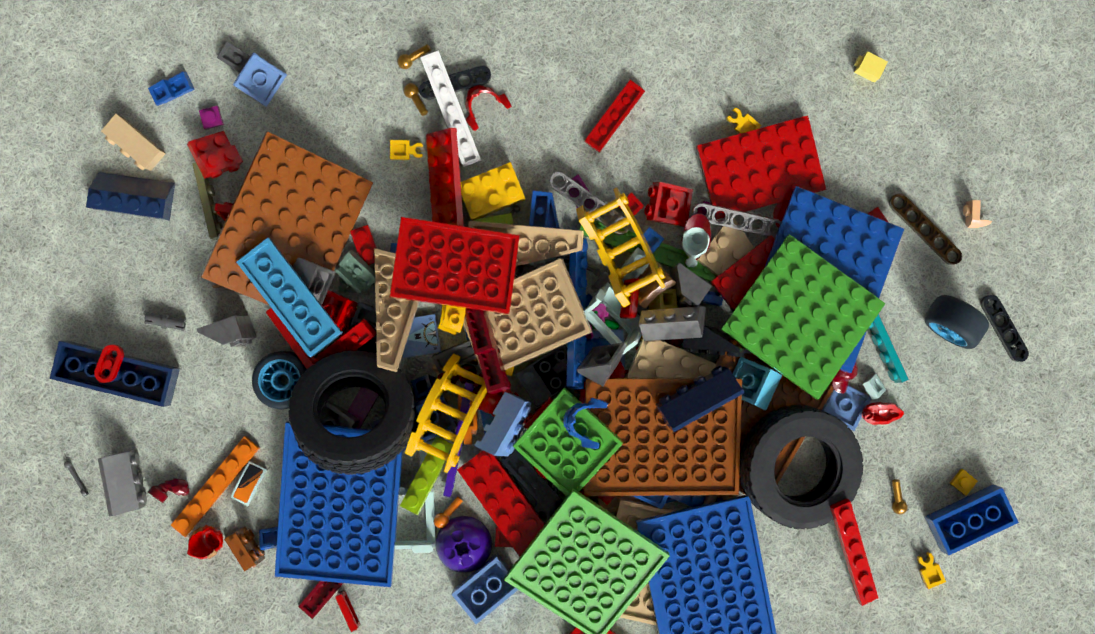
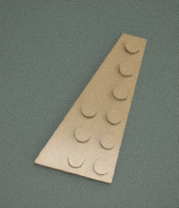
M733 218V223L735 225H739L737 221ZM722 226L712 239L708 251L701 255L697 261L704 267H707L714 275L718 276L754 247L743 230Z
M469 221V228L520 235L516 266L582 251L583 230Z
M374 248L377 366L397 372L419 301L390 297L395 253Z

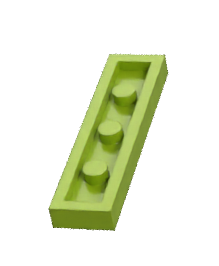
M436 436L431 446L450 454L453 444ZM427 453L400 507L418 515L446 461Z

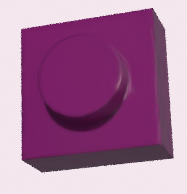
M219 106L199 110L205 130L224 125Z

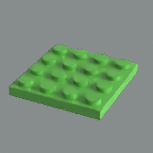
M564 388L513 447L560 491L568 496L573 488L579 492L619 449L624 441L586 408L577 412L575 415L576 422L573 424V427L579 435H585L589 437V440L599 443V449L582 447L581 440L571 436L563 424L566 411L576 403L581 402Z

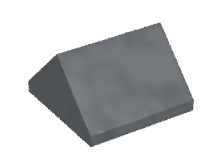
M626 342L593 347L578 367V373L604 386L619 364L627 346Z

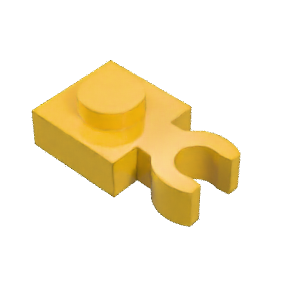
M738 108L732 109L736 113L735 119L730 116L726 117L728 122L737 124L734 130L739 134L759 129L762 126L749 114H745L742 117L741 111Z
M390 140V160H410V155H413L415 158H421L423 154H417L415 149L423 147V144L416 143L410 146L409 140Z
M926 552L927 560L923 561L921 556H917V561L924 567L919 570L927 589H931L945 583L946 580L939 564H933V555L930 552Z

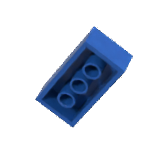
M994 484L924 516L940 551L948 556L1019 523L1003 488Z

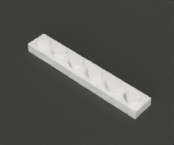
M439 50L420 57L447 127L457 128L458 155L463 167L481 161Z

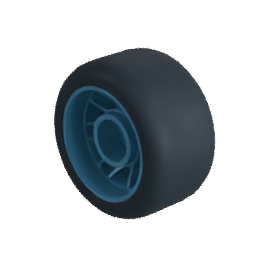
M949 295L937 297L924 317L925 324L935 334L965 349L975 348L989 328V321L983 313L967 302Z
M277 351L263 357L254 368L252 374L253 391L257 398L266 406L280 410L289 409L292 390L307 368L294 352ZM283 374L287 375L289 381L287 385H284L281 382V377Z

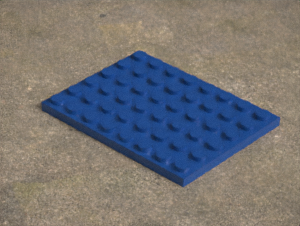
M796 186L792 192L765 266L790 234L879 298L904 228ZM866 332L840 370L852 373Z
M286 422L275 577L391 587L403 450L391 462L384 464L381 468L371 470V472L357 473L356 475L333 473L331 470L327 471L319 467L318 464H314L308 459V456H305L296 441L290 422ZM323 425L329 432L342 437H356L372 430Z
M747 495L636 520L637 531L668 551L670 555L648 582L659 634H777L751 500Z

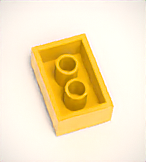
M511 162L460 182L461 195L472 221L525 201V196Z

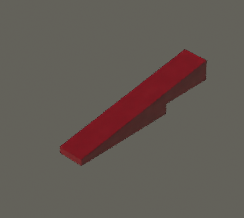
M466 308L465 318L474 353L478 355L487 393L495 394L510 389L487 311Z
M320 581L298 607L313 619L343 583Z

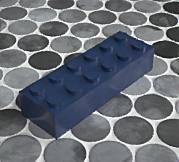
M59 341L49 379L161 407L171 406L180 368L124 355L116 378L111 382L102 383L96 379L94 371L103 349L72 341ZM112 352V356L115 358L117 353ZM106 369L105 375L108 376L110 371Z

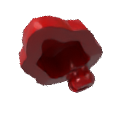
M890 402L870 403L862 410V418L872 425L890 424L904 415V411L900 407Z

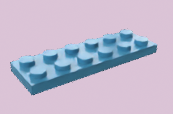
M270 238L265 239L237 261V264L309 357L315 355L343 333Z

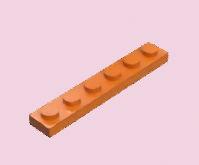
M244 436L173 521L171 526L181 535L187 537L258 452L260 447L247 436Z

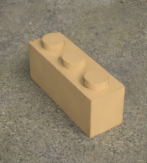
M115 114L101 130L106 135L105 139L112 145L117 144L121 148L119 151L129 158L131 156L136 160L134 164L142 170L148 169L152 171L166 154L118 114Z

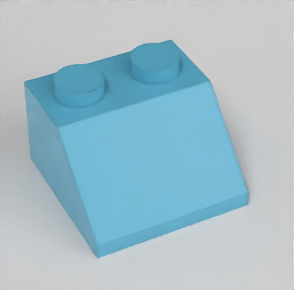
M740 357L733 372L735 378L742 379V388L745 392L742 394V400L766 410L782 375L743 357Z

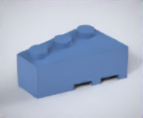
M505 392L493 412L495 417L491 425L486 424L484 428L486 433L481 442L477 440L474 446L494 456H509L515 449L513 446L517 436L523 430L522 424L524 419L530 414L532 402L515 394Z

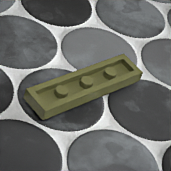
M192 163L209 238L217 240L223 225L221 222H218V214L214 211L216 205L213 200L215 190L213 185H210L209 179H204L197 163Z

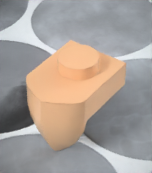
M981 200L968 201L963 207V215L966 216L965 225L968 228H979L992 222L980 220Z

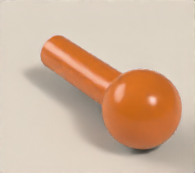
M457 496L443 513L435 515L434 525L437 528H444L449 523V517L463 501Z

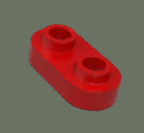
M113 344L107 345L102 350L94 371L95 377L99 382H111L116 378L124 358L122 347ZM113 351L117 353L115 358L112 356ZM106 369L110 371L108 376L105 375Z

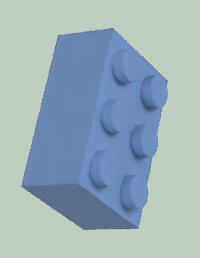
M498 553L457 585L451 594L475 624L479 623L518 591L517 588L504 581V576L511 568Z

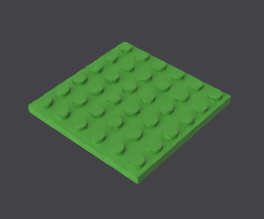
M789 234L720 330L812 397L819 399L886 303Z
M573 488L504 576V581L584 633L606 634L670 555L668 551Z

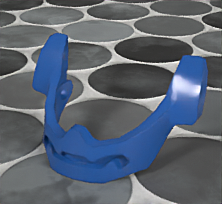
M591 398L589 403H576L564 415V427L571 436L581 440L582 447L599 449V443L589 440V437L581 436L575 431L573 424L576 422L575 415L580 410L586 408L606 409L608 403L604 400Z

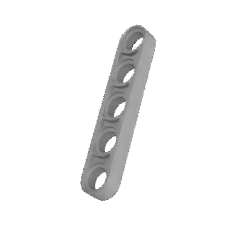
M556 172L551 175L550 186L552 189L577 207L583 205L586 211L592 212L605 205L604 202L565 174ZM560 176L563 178L564 183L562 186H555L553 179ZM577 188L579 196L576 198L570 197L569 189ZM586 199H592L595 202V206L592 209L584 206ZM612 209L609 211L611 216L608 220H603L600 216L595 218V220L608 227L625 217ZM630 224L626 225V229L624 231L617 230L614 233L617 235L626 234L630 228Z
M697 203L692 208V214L694 215L698 207H705V216L712 224L766 236L772 235L776 237L777 233H772L770 227L774 223L781 224V221L778 219L707 203ZM717 211L725 213L723 220H715L714 216ZM736 215L743 216V222L740 225L733 223V218ZM755 219L762 221L759 229L752 228V222Z

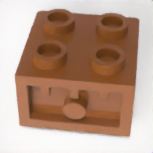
M246 526L224 539L244 572L251 567L257 566L265 559V551L261 550L260 545L256 544L254 533L251 529H247Z

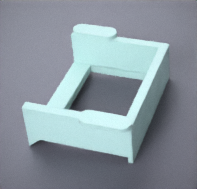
M607 282L594 293V297L584 310L587 320L610 344L622 343L592 311L599 304H604L609 314L628 333L625 340L627 346L623 353L625 354L638 344L642 335L639 326L640 316L637 314L636 318H620L621 303L616 298L612 286Z
M400 487L399 495H406L409 488ZM432 487L425 501L427 540L397 541L396 532L395 549H412L414 553H430L433 551L436 545V526L433 522L435 517L434 487Z

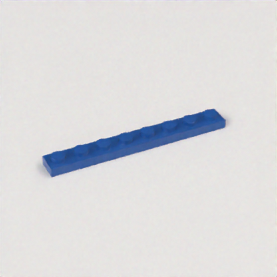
M584 237L582 251L570 253L569 276L583 310L586 309L587 305L586 272L588 267V243ZM585 335L568 342L567 387L576 390L584 389L586 378L577 371L580 364L586 358Z

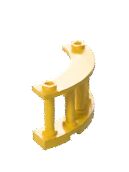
M616 187L613 189L616 199L592 212L586 211L583 205L578 207L576 212L578 221L583 226L590 240H595L599 248L597 252L603 265L609 268L611 275L608 277L616 298L623 307L630 305L628 296L631 295V292L657 280L661 288H664L663 279L666 277L662 268H658L646 238L627 205L629 203L628 198L624 192L620 193ZM618 206L622 208L626 215L625 218L602 230L597 229L594 224L595 218ZM631 224L637 236L613 249H608L604 242L605 236ZM641 244L646 256L621 269L617 268L613 260L615 256ZM649 263L652 274L628 286L624 285L622 279L626 274Z
M456 354L450 357L442 369L445 372L440 380L436 379L416 420L419 422L416 432L412 431L405 454L413 456L416 450H423L447 461L444 469L446 473H448L452 466L455 467L460 458L457 455L478 407L487 394L484 378L461 368V365L458 364L460 356ZM453 375H460L482 385L478 394L451 383ZM449 390L473 401L468 413L465 414L441 403L439 398L443 391ZM440 410L463 421L458 435L432 424L430 417L433 411ZM428 430L454 442L450 454L425 443L422 439L424 432Z

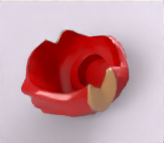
M209 525L199 527L193 531L189 538L187 554L198 559L214 557L217 555L218 550L223 547V533L221 530Z

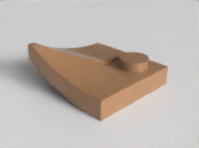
M656 261V263H657V265H658V268H659V267L662 268V266L659 264V262ZM650 265L637 279H642L652 274ZM663 268L662 270L666 277L663 279L664 288H661L657 280L640 288L638 303L645 309L659 294L676 284V281Z

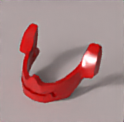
M481 85L472 87L468 91L465 107L469 115L465 120L472 130L476 131L479 129L471 108L473 98L479 96L482 92L493 95L496 101L501 102L506 109H509L512 105L504 93L498 95L490 87Z

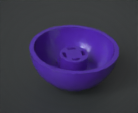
M458 516L450 519L444 528H440L436 537V552L440 561L450 570L459 573H468L480 568L488 560L492 550V538L489 530L481 521L470 516Z

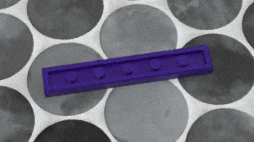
M467 380L464 389L473 392L474 382ZM462 397L461 412L468 413L471 400ZM459 419L455 433L456 435H458V432L463 423V421ZM462 444L457 456H460ZM458 463L448 471L443 496L450 497L452 495Z

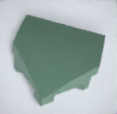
M353 250L346 254L339 263V267L335 269L339 275V292L353 291L362 293L375 283V271Z

